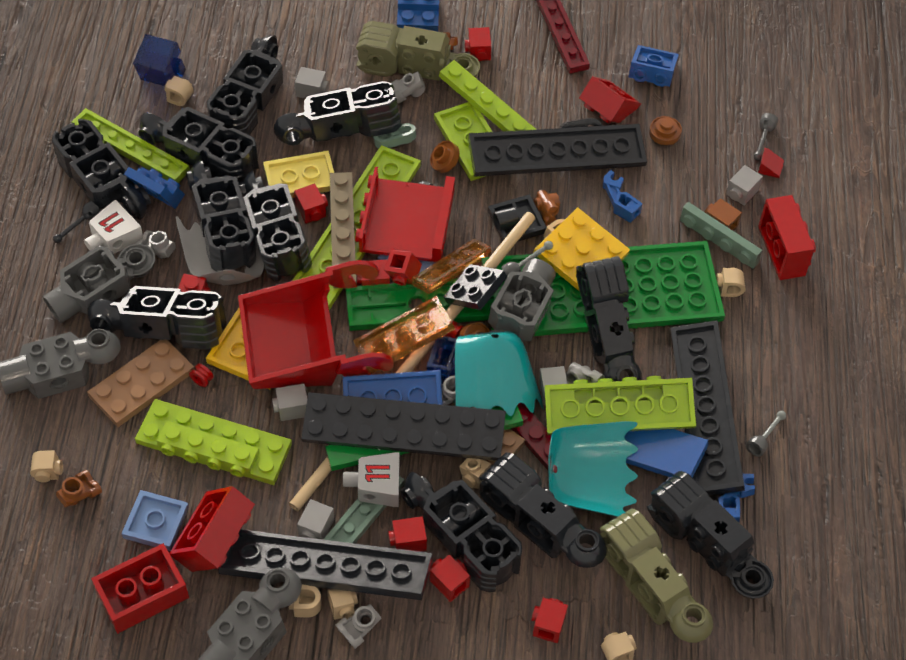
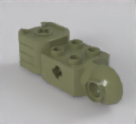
M369 21L363 25L356 46L359 59L356 66L368 74L388 77L395 74L398 69L400 74L406 75L419 72L422 78L440 81V71L453 60L474 77H476L480 70V63L473 55L450 52V38L443 32L409 26L398 28L394 24Z
M631 508L625 514L623 513L618 516L617 519H613L608 524L600 527L602 532L600 535L605 540L607 546L606 560L617 574L624 579L625 585L657 625H662L669 621L674 634L686 642L698 643L705 640L713 630V617L706 607L696 602L690 594L685 577L681 573H677L671 566L669 557L665 553H661L662 544L659 536L641 512ZM687 617H694L698 622H690Z

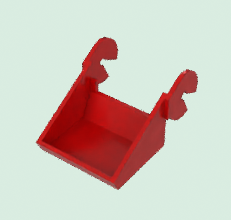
M364 260L348 261L326 267L324 273L238 296L248 379L253 389L280 388L305 384V387L332 386L338 374H342L344 377L371 375L366 366L384 371H390L393 368V358L384 353H366L346 358L345 354L336 356L327 300V295L330 291L329 284L337 288H355L357 284L352 274L375 280L378 276V267L374 263Z

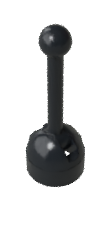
M91 200L87 202L82 208V216L62 233L54 235L53 241L60 243L62 238L82 221L93 219L101 212L98 206Z

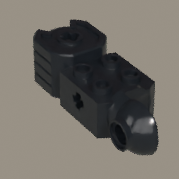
M275 35L265 36L262 39L256 38L251 46V50H244L223 78V85L218 86L207 100L208 116L225 123V128H235L250 135L258 124L257 109L263 111L282 85L283 71L282 64L276 59L279 46L277 45V37Z
M382 81L362 85L357 89L345 88L307 96L304 100L305 112L298 114L287 113L280 116L274 124V133L277 139L291 146L298 145L306 138H312L318 142L342 136H351L356 133L368 137L394 133L402 126L394 86L389 82Z
M190 107L181 109L169 122H165L162 118L151 113H143L140 117V130L138 134L142 140L151 145L163 143L166 153L190 165H194L197 161L202 160L204 167L209 166L212 178L232 176L237 178L239 184L244 182L249 172L259 169L254 137L235 128L227 129L225 128V123Z
M78 119L79 125H75V123L66 125L61 129L62 133L60 135L58 131H55L52 137V144L57 161L66 174L74 179L89 200L94 202L99 209L106 208L114 200H117L118 203L122 202L124 208L131 216L135 215L139 220L145 216L147 206L151 205L149 195L143 187L135 188V184L124 175L128 169L127 164L109 142L104 143L103 135L91 121Z
M202 160L197 161L191 170L186 171L189 189L193 193L194 207L203 237H205L206 251L211 268L218 272L225 269H236L244 265L248 268L252 267L256 261L255 236L250 220L247 218V209L237 178L232 176L212 178L209 166L204 167Z
M252 170L247 174L244 182L239 183L268 277L275 281H280L282 276L293 275L300 270L307 273L312 266V260L288 185L278 183L264 187L261 176L255 178Z
M615 256L577 266L576 278L585 309L584 315L594 359L597 363H603L605 378H611L612 382L621 381L620 373L622 370H625L629 377H636L637 380H642V372L639 365L635 362L633 353L634 335L632 331H629L627 323L629 321V312L623 306V303L629 301V287L624 265L620 257Z
M135 286L128 290L120 303L98 299L91 302L87 308V317L92 330L104 329L111 332L122 330L125 337H135L138 339L171 340L174 334L175 341L183 348H213L219 345L218 338L227 326L223 298L218 293L210 291L191 290L181 292V289Z
M504 453L487 472L480 476L482 482L479 485V494L485 503L503 518L512 522L519 532L551 558H557L563 551L571 563L578 567L591 568L600 564L606 557L607 546L603 537L598 532L587 529L579 523L571 507L555 499L550 490L543 489L542 481L535 470L515 454ZM587 543L592 547L584 548L583 546H581V544Z
M683 471L676 472L673 477L667 479L651 492V504L647 506V509L653 520L670 537L682 540L687 536L686 540L690 548L694 552L699 553L712 570L717 571L721 576H728L732 580L736 591L742 596L756 599L767 595L771 591L774 583L771 570L767 565L756 560L751 555L754 546L753 536L716 500L713 501L708 493L688 473ZM746 579H753L757 584H751Z
M409 472L404 488L400 491L403 500L410 508L420 507L423 510L424 524L455 558L460 555L463 556V564L467 569V573L480 590L496 592V585L506 582L513 573H520L522 543L504 524L495 522L496 515L463 480L453 481L434 493L432 485L425 477L419 476L415 472Z

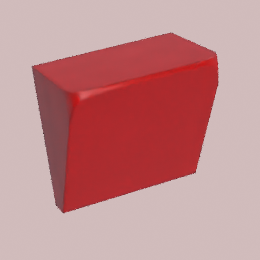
M765 148L758 173L780 178L784 160L770 149Z

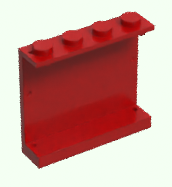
M375 167L373 175H369L367 187L370 189L369 193L365 192L363 205L366 208L365 211L361 210L359 224H362L361 229L357 228L355 241L359 242V252L389 256L391 249L412 252L418 260L441 263L455 192V177L446 176L444 187L380 179L378 167Z

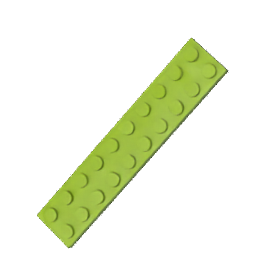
M380 146L353 188L354 236H356L357 228L361 229L362 224H359L361 210L365 211L366 208L363 205L365 192L369 193L370 189L367 187L369 175H373L374 168L378 167L380 179L411 182L421 166V160L385 146ZM331 223L310 253L312 260L311 268L307 273L300 270L293 281L324 273L326 267L332 266ZM355 241V260H362L365 253L359 252V242ZM329 284L330 291L327 295L330 310L343 288H333Z

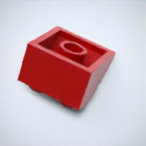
M592 76L579 99L585 102L584 107L592 112L595 110L601 114L599 117L609 124L611 122H622L642 104L610 80Z

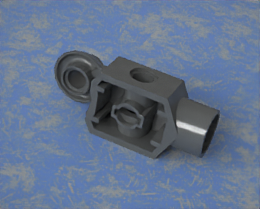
M132 244L124 248L116 260L113 251H110L108 247L99 245L61 269V285L42 296L43 300L61 324L79 312L87 314V308L91 302L98 299L114 302L131 289V279L146 276L155 263V253L148 245Z
M530 259L526 262L521 272L509 273L491 306L488 323L494 330L490 332L510 331L517 334L521 341H532L550 306L554 291L551 285L556 277V273L550 264L540 259ZM496 334V335H491L493 338H498V337H499V335H497V334Z
M94 329L86 337L80 339L72 332L24 344L18 357L0 361V380L5 395L28 389L35 397L40 399L86 386L90 372L87 363L106 364L112 361L121 349L120 340L111 331Z
M277 567L268 571L262 577L259 589L256 592L242 591L207 631L211 645L198 660H264L287 633L279 609L290 606L298 599L302 588L300 577L293 570ZM279 582L285 583L281 588H273Z

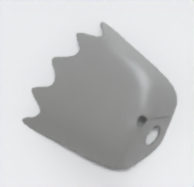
M176 216L185 259L190 272L194 276L205 277L207 282L220 285L239 284L261 276L264 263L256 237V261L252 267L248 268L246 266L245 273L235 271L234 269L216 272L211 268L206 251L205 237H203L200 225L195 222L191 229L187 230L179 217Z

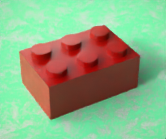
M792 195L766 199L758 225L779 280L806 276L808 267L811 265L813 253L816 251L815 242L813 239H810L807 223L802 220L800 215V206L798 203H795Z
M233 486L207 491L170 551V556L191 572L219 568L226 561V554L229 548L238 540L240 529L250 519V512L255 504Z
M164 543L91 578L95 591L117 634L189 598L186 584Z

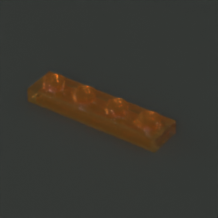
M472 239L412 277V285L430 294L463 273L470 264L475 265L482 261V258L491 255V246Z

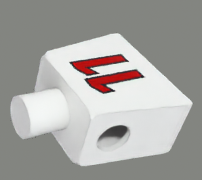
M114 200L90 220L89 225L92 235L86 238L84 243L90 251L101 245L108 247L114 254L132 244H136L138 240L143 238L141 226L117 200Z

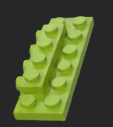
M649 376L647 380H637L636 377H626L622 381L612 382L611 378L599 379L596 383H588V380L580 379L573 381V384L544 386L547 435H552L553 431L563 427L622 421L637 422V426L629 431L696 427L692 378L661 379V376Z
M154 399L135 437L136 444L159 450L167 456H179L190 463H202L213 470H225L236 477L244 476L271 485H275L292 446L291 439L158 399Z

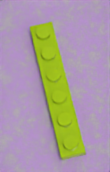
M455 60L440 71L439 77L502 131L537 130Z
M87 108L72 121L75 125H79L78 119L91 121L103 135L105 144L109 142L116 152L148 170H151V168L155 169L167 181L171 178L179 183L186 176V171L190 170L188 164Z

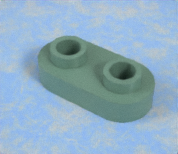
M403 123L394 133L373 136L374 144L377 148H380L382 145L391 149L401 144L411 143L416 138V128L413 124Z

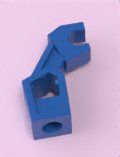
M610 170L604 176L603 188L606 189L614 207L613 213L631 223L641 213L642 203L629 193L620 192L624 178L620 177L618 180H612L615 172Z
M743 474L745 491L725 493L723 496L718 497V503L738 522H740V498L751 496L755 493V485H747L754 483V474Z

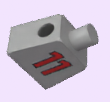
M399 453L359 458L358 472H343V487H358V500L361 502L399 507Z

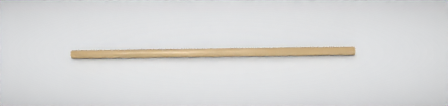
M525 213L483 267L495 269L534 222L535 216L532 213ZM451 304L396 373L412 372L464 307ZM328 457L325 458L290 501L289 505L295 511H299L331 472Z

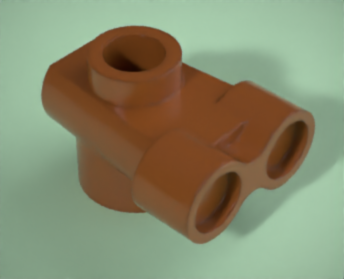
M545 190L538 191L533 201L547 227L557 220L555 216L559 212L560 200L557 193L548 194Z
M84 470L75 475V477L65 479L62 483V488L56 492V496L66 508L76 505L87 497L94 498L102 493V489L99 483L93 480L89 471Z

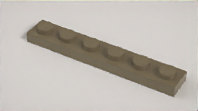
M352 172L330 173L332 266L348 261H355ZM352 274V277L356 282V274Z

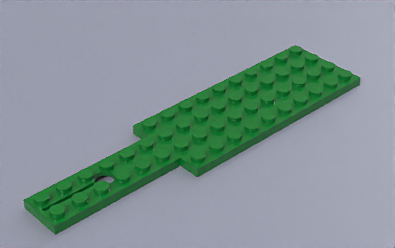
M707 241L628 247L630 249L629 254L622 260L629 287V301L623 303V306L629 312V321L627 322L629 329L704 323L717 320L718 322L724 321L725 313ZM531 254L505 256L495 269L503 270L501 267L508 262L520 263ZM489 257L482 258V266L489 259ZM555 272L556 277L551 285V288L554 290L551 303L534 336L588 332L580 291ZM457 279L419 281L415 285L406 284L405 286L392 283L346 288L349 331L436 324L451 305L445 301L443 296ZM504 282L481 310L464 307L453 321L489 320L491 306ZM419 298L427 306L421 311H414L410 309L409 304L413 299Z

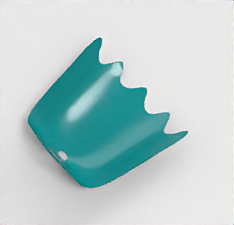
M504 331L470 334L457 338L455 345L456 406L492 409L494 406H500L509 416H512L516 406L521 402L533 413L535 399H537L544 410L528 354L517 334ZM496 334L499 335L498 338H493V337L491 336V335H496Z
M622 421L563 427L553 431L549 448V490L553 493L555 499L569 506L617 517L623 513L625 514L623 507L637 502L635 498L625 491L626 485L638 477L626 465V458L637 452L638 448L625 440L626 433L635 428L637 422ZM554 465L557 466V473L553 472Z

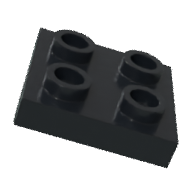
M530 194L488 206V213L502 241L526 212L532 213L535 216V220L517 242L545 233L546 225Z
M470 264L443 297L448 304L481 310L506 280L507 275L504 270Z

